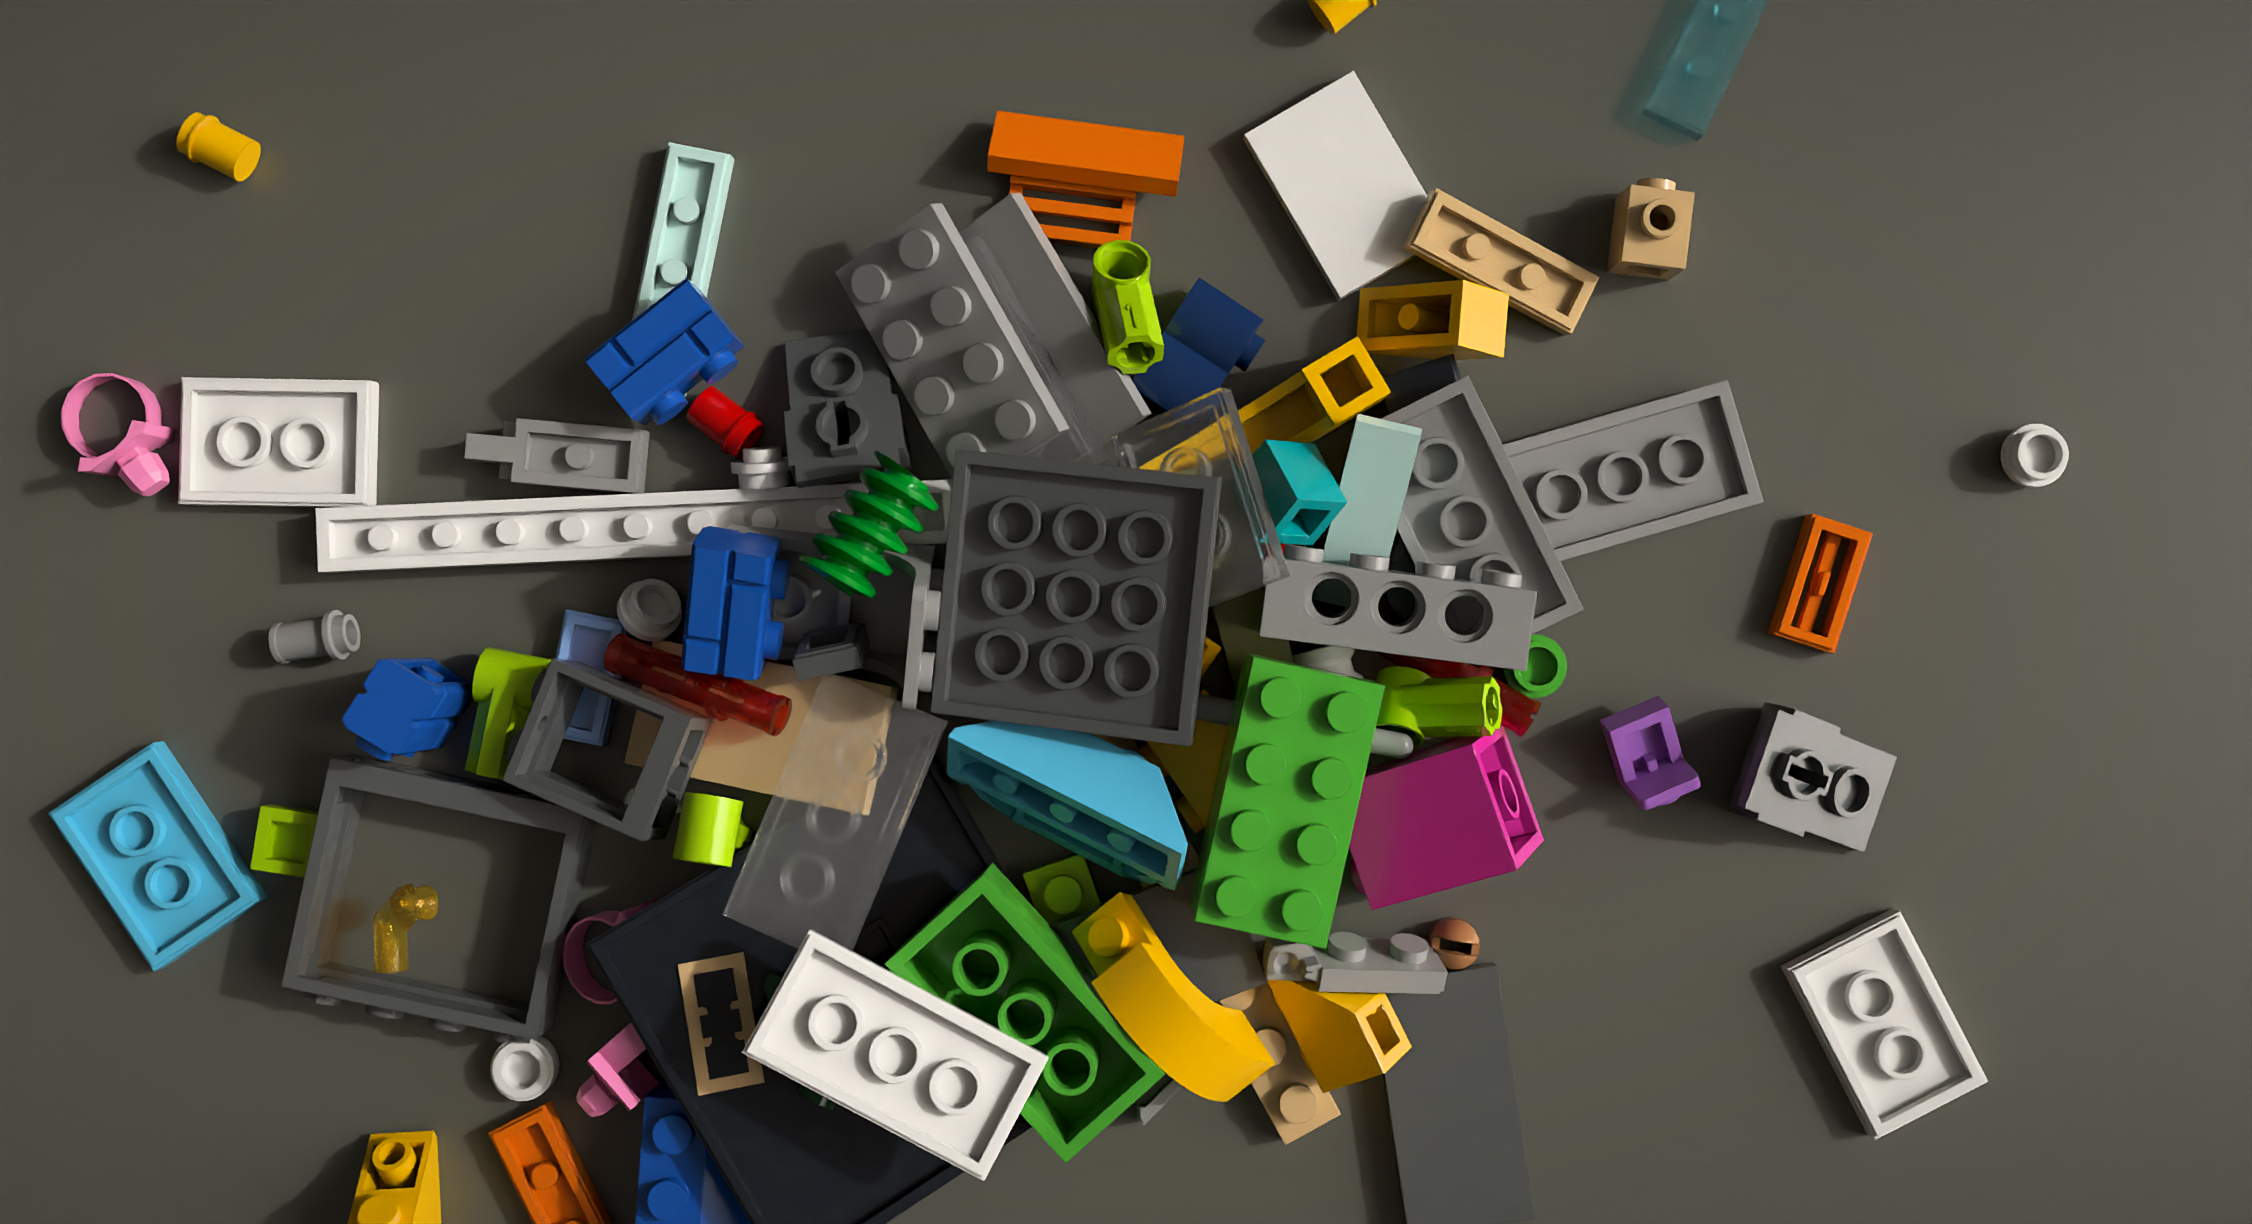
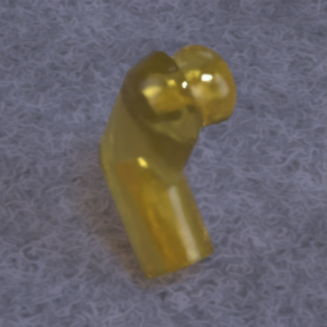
M412 883L399 886L376 911L373 918L375 973H395L408 970L407 932L414 926L416 920H431L438 913V895L432 886L422 885L414 888Z

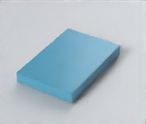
M164 741L153 742L48 813L153 972L164 969L269 898Z

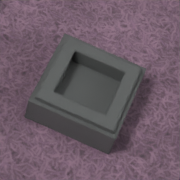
M857 622L804 634L792 659L798 681L862 668L870 646L865 624Z

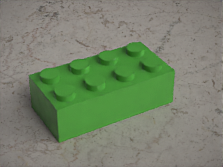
M1249 653L1244 654L1188 905L1195 921L1326 949L1384 694V685L1372 680Z
M993 862L908 938L885 963L888 969L896 975L1000 1029L1002 1032L1028 1046L1043 1052L1049 1057L1020 1114L1065 1163L1165 1075V1072L1132 1040L1102 1001L1091 983L1097 978L1096 975Z

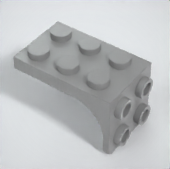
M728 524L726 529L739 530L740 533L752 532L777 536L781 539L779 560H786L791 563L786 597L784 600L775 599L773 621L784 622L783 641L778 659L792 660L804 634L860 622V624L864 623L870 646L861 669L870 670L894 680L903 689L902 709L916 710L919 691L931 692L936 661L944 569L933 568L935 546L904 543L908 548L905 555L885 550L882 556L893 570L890 577L869 572L866 576L877 591L875 598L853 594L850 597L797 559L800 555H807L818 559L823 557L813 543L812 537L815 533Z

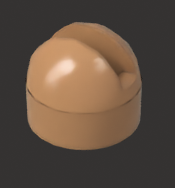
M1446 917L1437 921L1429 930L1427 939L1446 969L1461 970L1470 966L1476 960L1480 951V939L1476 930L1465 920L1458 917ZM1443 938L1471 943L1468 953L1439 949L1440 940Z

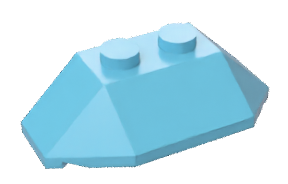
M987 721L955 727L948 736L947 775L959 784L966 785L968 783L980 799L1010 820L1121 877L1147 884L1158 883L1163 888L1175 891L1181 881L1188 843L1160 767L1148 762L1142 755L1133 750L1121 749L1091 733Z

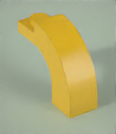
M1119 892L1071 931L1098 975L1091 983L1109 1011L1141 1050L1166 1074L1189 1091L1208 1100L1227 1102L1275 1065V1062L1242 1010L1223 1007L1213 1002L1183 974L1162 945L1132 895Z

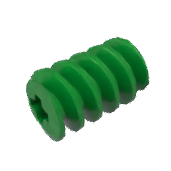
M874 451V454L884 472L867 467L862 468L859 472V478L868 489V494L852 489L846 490L843 494L844 500L853 511V515L837 511H831L828 515V520L838 536L833 537L822 533H815L812 537L813 543L823 557L818 559L807 555H800L797 558L810 570L850 597L853 594L875 598L877 591L866 577L868 573L872 572L890 577L893 570L882 554L885 550L902 555L907 553L908 548L897 534L900 528L921 533L924 528L913 513L915 507L936 512L939 508L929 493L928 487L923 482L879 451Z

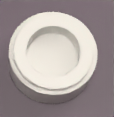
M542 1036L536 1040L530 1039L529 1044L509 1040L503 1043L492 1057L490 1063L492 1082L502 1095L511 1100H532L548 1090L555 1082L560 1068L559 1056L552 1043Z

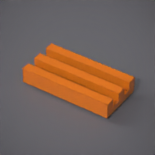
M1011 175L1010 193H1021L1022 196L1023 190L1027 189L1122 202V209L1023 196L1032 213L1120 224L1118 234L1039 224L1049 242L1099 248L1110 241L1131 240L1136 191Z
M1813 513L1805 515L1767 634L1791 640V642L1802 646L1815 648V650L1826 654H1834L1873 533ZM1821 531L1826 532L1796 627L1791 626ZM1841 539L1850 540L1820 635L1811 633L1822 597L1829 582Z

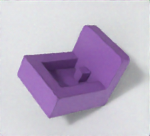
M1659 696L1600 720L1618 782L1642 810L1670 804L1680 796L1700 788L1701 784L1697 772L1683 757L1669 706Z

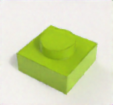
M275 804L260 806L250 869L305 878L319 811Z
M1076 853L1023 872L1034 908L1048 924L1102 904L1086 858Z

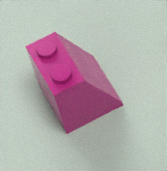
M1502 721L1500 729H1496L1492 736L1455 737L1412 752L1406 758H1395L1366 769L1349 849L1352 854L1350 860L1352 880L1357 890L1361 894H1366L1371 910L1516 871L1544 841Z

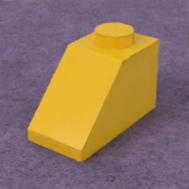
M1466 280L1361 288L1357 336L1368 354L1437 359L1454 354L1455 360L1504 358L1509 294Z

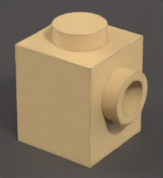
M1661 178L1639 179L1636 185L1631 184L1615 199L1607 273L1670 280L1685 270L1695 192L1675 190V182Z

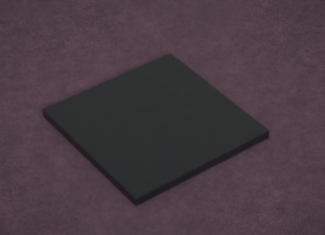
M927 741L922 742L881 767L870 816L817 805L733 855L731 868L721 866L711 868L585 944L751 1224H886L965 1172L837 1103L833 1110H829L796 1093L800 1083L762 1064L764 1083L698 1096L678 964L744 952L755 1026H757L768 1006L762 980L768 970L784 977L809 929L889 970L885 963L893 953L992 862L1010 881ZM733 967L693 975L698 1007L706 1008L708 1013L707 1015L700 1016L703 1039L712 1038L710 1046L704 1047L709 1080L749 1072L747 1055L742 1053L745 1048L744 1039L738 1040L735 1038V1032L743 1031L739 1008L732 1010L730 1008L732 1001L738 1000ZM1019 1114L1003 1146L1032 1128L1021 1114Z

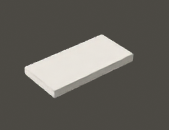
M809 929L742 1051L743 1054L982 1181L986 1179L1049 1059L1043 1052L1028 1046L1002 1032L1000 1029L812 929Z

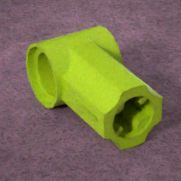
M1115 240L1103 244L1094 254L1090 308L1093 315L1099 321L1107 364L1117 367L1121 370L1122 374L1145 373L1151 365L1162 361L1164 356L1163 338L1149 282L1151 258L1148 252L1139 244L1126 240Z
M493 647L484 649L476 665L473 677L472 696L474 701L478 703L465 770L485 777L504 778L509 765L506 759L508 746L517 731L525 726L534 704L531 701L533 685L538 675L545 668L549 667L551 659Z
M1401 666L1386 667L1380 670L1377 675L1376 682L1384 685L1385 689L1376 728L1407 734L1413 741V749L1422 746L1425 737L1492 736L1496 729H1500L1503 709L1500 702V687L1493 676L1431 678L1426 673L1417 669Z
M685 792L672 858L731 868L733 855L750 846L752 842L753 830L747 827L741 819L743 802L725 797Z

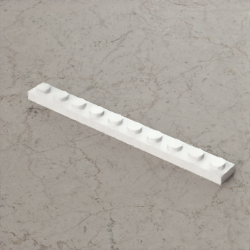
M923 480L921 482L928 487L929 493L939 508L936 512L915 507L913 513L924 529L921 533H916L900 528L897 534L904 543L947 545L953 480ZM863 483L817 485L804 488L792 486L770 489H726L315 508L318 572L339 573L691 556L692 543L703 527L708 526L726 528L728 524L838 535L828 520L830 512L837 511L853 515V511L844 500L843 494L848 489L867 494L869 491Z

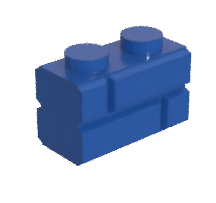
M685 278L587 356L585 360L628 416L643 425H647L652 420L657 425H661L675 417L685 408L688 401L683 395L704 379L708 385H711L729 374L738 364L734 354L741 350L744 344L702 291L688 278Z
M713 526L701 529L692 543L681 657V667L685 671L711 675L722 673L724 677L754 681L760 679L768 660H778L783 641L784 622L773 621L775 599L784 600L786 597L791 563L790 561L779 560L781 539L777 536L752 532L740 533L739 530Z
M433 658L379 659L363 684L367 692L357 693L342 717V721L347 729L358 735L354 743L368 754L385 761H390L394 754L413 757L417 751L443 748L458 724L454 717L463 716L473 700V683Z

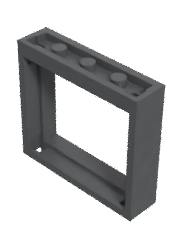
M356 754L331 757L281 987L304 991V997L316 999L315 1004L336 1006L341 1005L343 1000L366 1004L365 1012L376 1017L400 1019L404 1018L406 1013L428 1017V1025L438 1030L464 1032L468 1030V1026L492 1031L491 1038L497 1042L506 1043L509 1040L529 1044L530 1039L536 1040L554 1027L565 975L562 956L565 936L576 923L597 822L519 788ZM366 792L566 833L530 1004L329 962Z

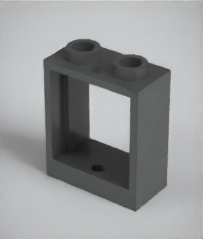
M551 659L549 667L545 668L538 675L533 685L531 701L534 704L525 726L517 731L508 746L506 759L509 765L502 781L639 841L665 839L713 718L579 661ZM584 687L663 720L629 805L550 771Z

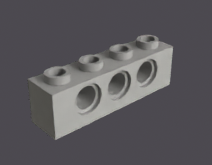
M1285 545L1284 556L1270 555L1260 629L1261 637L1522 671L1527 670L1537 591L1528 587H1521L1522 574L1482 570L1480 582L1454 578L1456 566L1416 561L1415 573L1388 570L1390 558L1359 553H1350L1349 565L1323 562L1324 549L1296 545ZM1325 579L1341 580L1350 590L1348 606L1342 612L1334 615H1327L1317 610L1312 602V593L1317 584ZM1390 588H1406L1412 592L1415 598L1414 612L1404 622L1390 623L1379 614L1378 603L1380 597ZM1459 596L1474 597L1480 606V618L1473 628L1462 632L1450 629L1445 621L1447 605Z

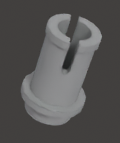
M330 610L324 614L323 618L286 624L275 623L270 628L268 641L275 661L284 664L294 660L328 655L333 660L346 659L350 652H355L359 649L361 635L359 625L353 615H344L339 610Z

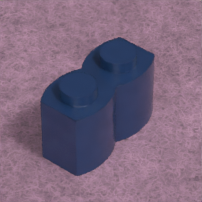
M1198 278L1162 333L1164 343L1163 360L1151 365L1145 373H1136L1132 381L1144 400L1191 431L1199 419L1211 425L1231 394L1220 386L1234 365L1245 372L1266 341L1256 334L1263 319L1203 279Z

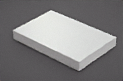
M1354 71L1244 134L1243 140L1338 301L1416 256L1403 249L1402 246L1425 202L1427 194Z
M181 377L178 504L319 508L376 506L379 383L371 380Z
M1891 908L1780 966L1867 1135L1876 1140L1988 1082L1900 911Z

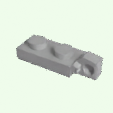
M516 418V422L504 421L503 436L466 433L464 458L472 459L474 462L500 464L499 478L511 480L510 482L516 484L638 494L644 493L650 432L642 429Z
M1334 932L1328 938L1326 949L1267 936L1265 938L1266 942L1261 964L1267 980L1314 981L1319 992L1440 994L1441 991L1444 992L1448 971L1436 951L1433 950L1434 948L1431 947L1429 940L1413 934L1399 933L1391 938L1361 937L1351 932Z

